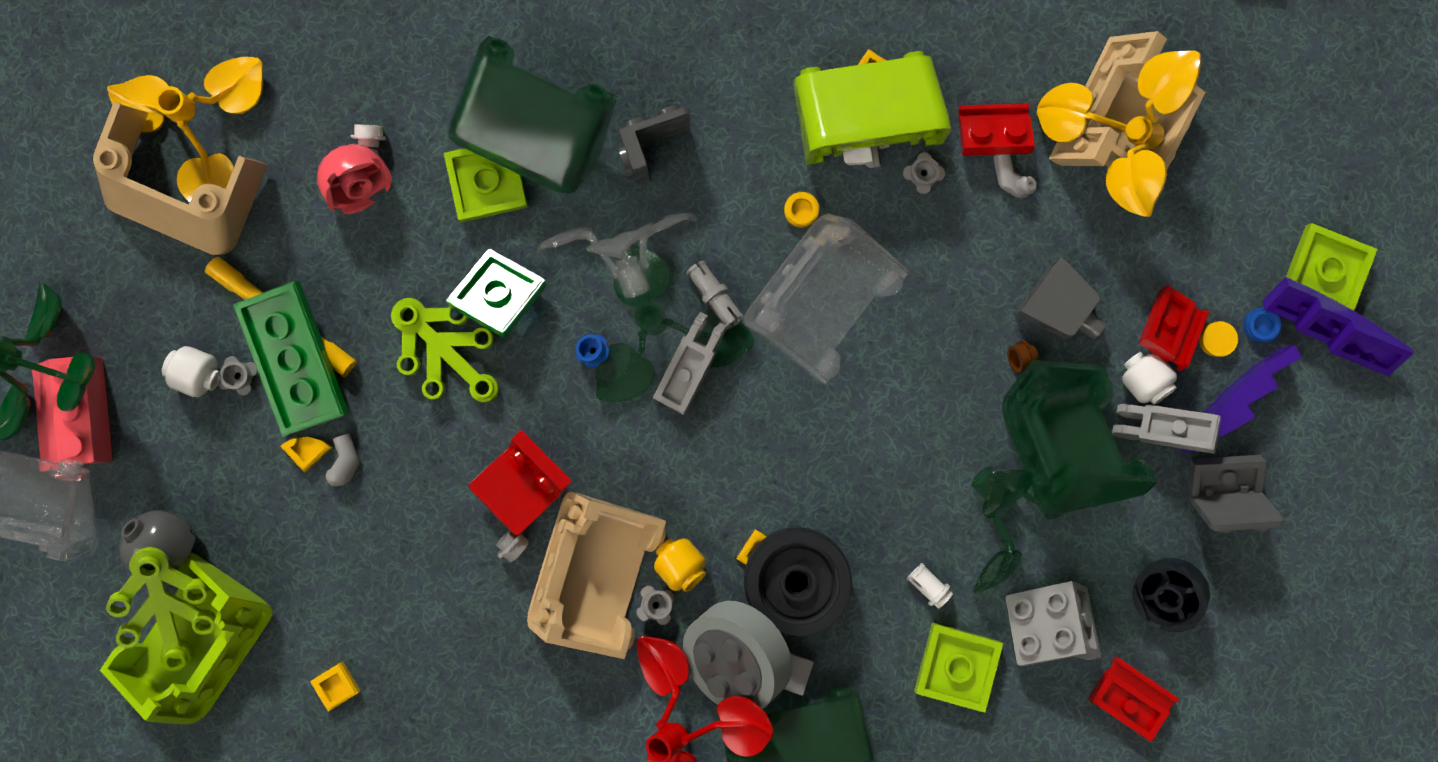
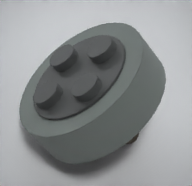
M737 601L719 602L703 613L686 630L683 639V651L689 661L690 675L700 690L717 705L727 697L741 696L755 702L763 710L788 684L792 671L788 646L772 621L754 607Z

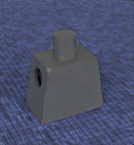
M1062 257L1050 264L1014 313L1019 318L1063 340L1072 338L1078 330L1090 339L1095 340L1106 326L1104 321L1091 313L1100 301V295Z

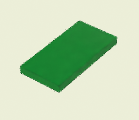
M300 281L288 283L233 304L282 437L349 414Z

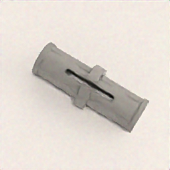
M704 260L699 261V267L694 264L687 270L686 274L703 295L702 301L705 306H710L720 321L727 326V329L732 328L731 323L734 326L737 325L744 318V315L728 296L726 285L718 282Z

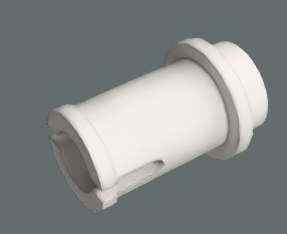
M923 563L917 566L907 577V580L929 599L928 604L930 606L935 605L939 609L953 595L949 590L950 585L948 583L944 585Z

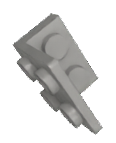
M1069 581L1006 596L1015 655L1019 666H1028L1070 657H1078L1085 660L1101 658L1086 586Z

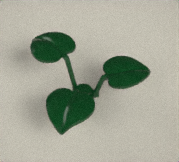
M38 282L37 299L26 339H11L3 336L0 340V377L12 385L0 407V440L10 439L19 433L30 409V399L26 397L29 391L27 385L19 382L6 371H14L18 366H22L63 379L57 394V406L62 411L70 412L81 402L86 385L91 380L95 370L94 358L90 354L83 352L74 355L70 361L67 373L21 359L22 351L18 350L16 346L34 347L39 345L41 338L45 339L50 336L61 312L62 301L60 296L49 286Z

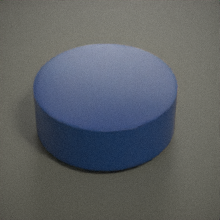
M1264 307L1251 310L1243 321V329L1246 336L1257 343L1274 340L1280 334L1282 328L1280 316L1266 311Z

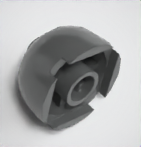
M166 510L149 511L137 518L131 519L123 527L118 554L124 568L131 573L129 562L132 555L139 549L154 547L160 549L168 556L170 567L178 570L189 556L194 545L195 535L190 532V528H194L193 525L184 518ZM143 564L145 569H155L152 564Z

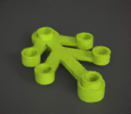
M405 298L398 301L392 309L391 319L394 326L402 331V356L397 360L399 372L411 376L420 370L421 363L416 357L418 334L427 343V380L422 385V393L426 398L437 400L445 394V385L442 382L443 358L470 384V394L475 400L479 402L494 400L499 393L497 380L487 374L480 375L452 348L456 346H475L479 349H488L494 343L493 333L486 328H477L473 332L437 333L427 322L449 321L455 325H463L469 318L463 315L462 319L455 321L452 317L454 309L451 307L425 308L420 301L413 298ZM407 309H412L414 317L411 321L406 322L403 319V313ZM482 332H486L489 337L488 342L484 345H480L477 342V336ZM408 358L414 361V367L410 371H406L403 367L404 361ZM485 381L489 385V391L481 395L477 387L479 383ZM436 382L439 385V392L432 396L428 392V387L431 383Z
M154 547L139 549L132 555L129 562V569L132 575L119 592H115L110 596L106 610L113 617L126 616L132 606V598L145 583L149 596L129 622L119 627L116 642L124 648L136 646L142 633L141 630L155 614L164 644L160 661L166 669L179 671L190 663L193 648L187 640L179 638L172 612L192 622V629L197 634L206 635L211 633L215 628V613L206 609L201 610L192 605L200 604L206 599L208 586L201 579H192L170 567L168 556L160 549ZM143 564H152L155 569H145ZM163 581L183 590V597L186 601L167 592ZM199 589L202 593L193 594L190 590ZM114 602H122L125 604V607H117L114 605ZM205 619L208 620L210 624L203 625L198 621ZM123 633H132L135 637L128 638ZM171 656H177L180 659H174Z

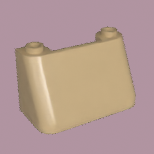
M568 492L562 500L530 603L527 618L528 627L546 643L625 659L627 650L631 648L635 637L630 621L625 618L644 552H653L664 542L666 521L586 495Z

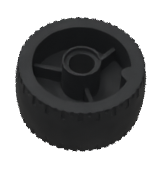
M790 527L771 533L753 549L745 567L744 590L749 606L763 613L783 635L805 637L826 630L841 617L851 595L852 577L846 557L830 538L812 529ZM794 571H801L806 575L805 584L799 589H793L787 585L788 576Z

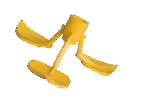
M1194 50L1164 52L1152 57L1145 63L1139 73L1138 90L1143 97L1149 99L1145 104L1148 117L1137 116L1128 124H1124L1091 113L1089 110L1094 102L1093 93L1081 84L1066 83L1051 89L1039 102L1036 112L1041 127L1049 138L1061 143L1072 142L1079 138L1086 129L1087 119L1125 131L1128 141L1137 146L1128 150V158L1116 159L1109 165L1106 173V186L1111 197L1125 210L1140 216L1150 217L1155 203L1164 188L1167 177V168L1164 160L1158 154L1149 150L1160 145L1164 138V129L1157 122L1159 116L1154 113L1153 106L1158 112L1169 115L1178 111L1187 103L1199 78L1201 54Z
M239 57L224 61L213 67L204 79V87L212 95L211 97L197 96L193 92L186 96L178 88L169 86L163 79L151 75L140 76L124 83L107 86L112 105L113 102H117L148 112L141 131L142 133L159 130L164 123L165 116L177 123V126L184 131L197 149L201 158L187 160L182 164L177 173L179 191L189 202L194 191L203 184H215L226 189L234 169L232 162L224 154L218 153L208 157L207 152L188 127L187 122L191 121L195 116V103L215 104L218 102L221 109L229 114H242L254 108L263 92V63L259 58Z

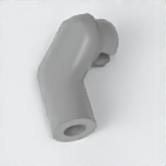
M1011 154L993 157L998 185L1001 189L1017 198H1026L1034 193L1036 181L1031 176H1021L1014 172Z
M350 434L333 439L339 457L332 468L326 473V480L331 486H344L350 482L359 467V457Z

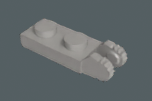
M702 312L695 318L688 334L683 336L653 396V399L683 415L687 413L717 353L715 350L727 329V326L720 322L713 329L706 346L696 341L706 326L708 315Z
M1128 404L1118 405L1116 412L1118 415L1125 418L1143 420L1141 428L1114 425L1112 434L1116 437L1215 454L1222 420L1221 416L1147 404L1145 407Z

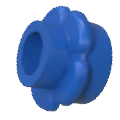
M585 335L576 344L577 359L579 362L585 363V366L588 368L598 367L600 362L606 361L609 356L610 350L607 347V340L601 335ZM595 348L596 352L591 354V350Z

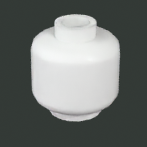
M184 346L177 351H171L163 363L162 375L165 376L168 387L192 397H201L208 390L213 391L220 381V371H218L216 358L193 347Z
M1139 352L1124 364L1128 370L1124 373L1122 382L1140 403L1151 402L1153 405H1156L1177 388L1174 385L1177 380L1176 372L1166 361L1153 353L1144 356L1142 352Z

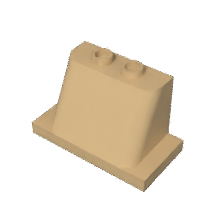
M1158 31L1109 37L1085 85L1094 95V102L1089 112L1124 124H1128L1137 116L1148 117L1145 104L1149 99L1139 93V73L1147 61L1161 53L1167 38ZM1197 85L1187 103L1172 114H1162L1153 106L1154 113L1159 116L1157 122L1164 129V138L1160 145L1149 150L1162 157L1167 169L1175 158L1176 151L1206 93ZM1087 119L1086 129L1083 134L1072 142H1057L1049 159L1060 166L1106 165L1109 167L1116 159L1128 158V150L1137 145L1128 141L1125 131Z

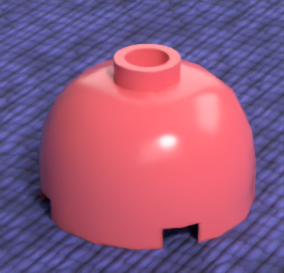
M349 144L340 146L327 154L318 166L317 185L324 200L331 210L335 211L334 208L341 209L343 214L362 212L376 202L368 198L383 188L388 192L391 187L392 176L383 159L376 152L363 145Z

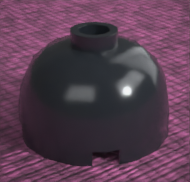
M1161 558L1151 562L1138 575L1132 590L1134 606L1141 617L1148 623L1152 620L1154 623L1161 625L1160 629L1167 632H1184L1194 628L1206 614L1211 596L1209 583L1202 572L1192 563L1179 558Z

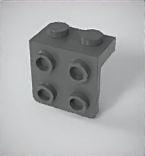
M669 106L658 112L659 116L645 120V117H637L627 121L624 124L625 127L619 129L623 147L618 149L626 176L633 175L636 184L650 180L641 146L690 130V113L687 107Z
M1261 455L1190 459L1187 498L1211 530L1220 533H1230L1234 530L1246 529L1266 531L1270 528L1283 526V516L1262 493L1266 460Z

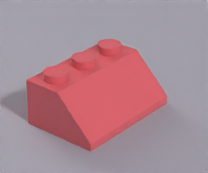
M73 357L49 359L38 364L67 373ZM93 357L95 360V370L92 378L86 385L81 402L70 412L62 411L57 406V394L63 379L32 370L41 470L113 462L103 358Z

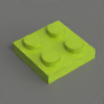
M512 137L444 153L459 222L463 223L529 208Z
M1310 223L1305 225L1286 277L1314 289L1354 311L1378 249Z
M932 623L914 692L922 696L985 713L1003 643L991 638Z

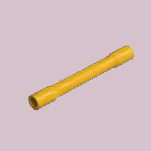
M220 257L213 258L205 268L206 274L244 300L264 293ZM321 336L333 370L342 377H346L357 364V361L337 345Z

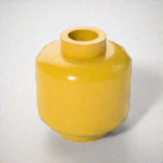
M670 538L657 548L656 554L658 557L654 563V569L671 590L679 591L683 589L685 592H688L705 577L706 559L690 540L679 539L674 542Z

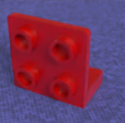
M520 430L511 439L509 448L469 484L468 488L515 536H519L568 489L572 480Z

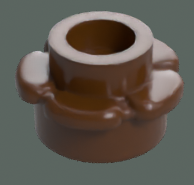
M1025 340L1016 342L1015 345L1008 348L1007 357L1011 369L1015 373L1025 372L1026 374H1031L1034 371L1033 366L1039 361L1036 348Z

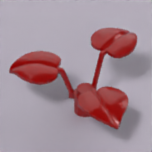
M641 636L637 639L638 658L646 682L658 695L666 696L672 692L671 699L662 718L656 723L659 730L646 741L647 762H698L692 754L684 752L683 749L692 740L718 728H722L721 735L725 745L735 754L744 757L757 755L774 737L772 724L762 708L750 699L741 696H731L722 700L717 706V712L721 721H715L693 733L687 734L686 729L681 724L668 723V719L681 692L678 685H683L690 677L688 658L684 651L671 641L648 636Z

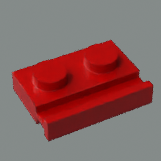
M1029 103L959 105L958 117L962 156L1032 154L1035 144L1031 116L1029 117L1028 113Z
M1166 285L1158 292L1138 344L1164 361H1172L1177 365L1176 369L1181 371L1188 367L1209 311L1206 309L1203 311L1195 307V302L1171 286Z
M1115 656L1112 660V665L1104 672L1088 700L1152 742L1170 714L1169 710L1173 703H1177L1179 698Z

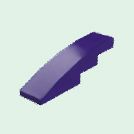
M1285 277L1262 301L1266 311L1295 322L1298 332L1327 343L1330 353L1383 375L1389 376L1414 354L1409 346L1378 325L1339 302L1290 278Z
M1295 345L1281 347L1249 368L1206 409L1204 413L1221 416L1222 420L1218 439L1255 418L1248 405L1279 388L1272 374L1302 358ZM1181 449L1182 453L1196 452L1194 450Z

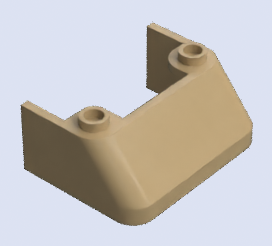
M113 102L93 155L102 197L107 208L114 213L206 253L225 255L231 252L241 235L268 164L238 156L226 189L215 184H203L194 191L188 205L127 178L132 164V154L148 112Z

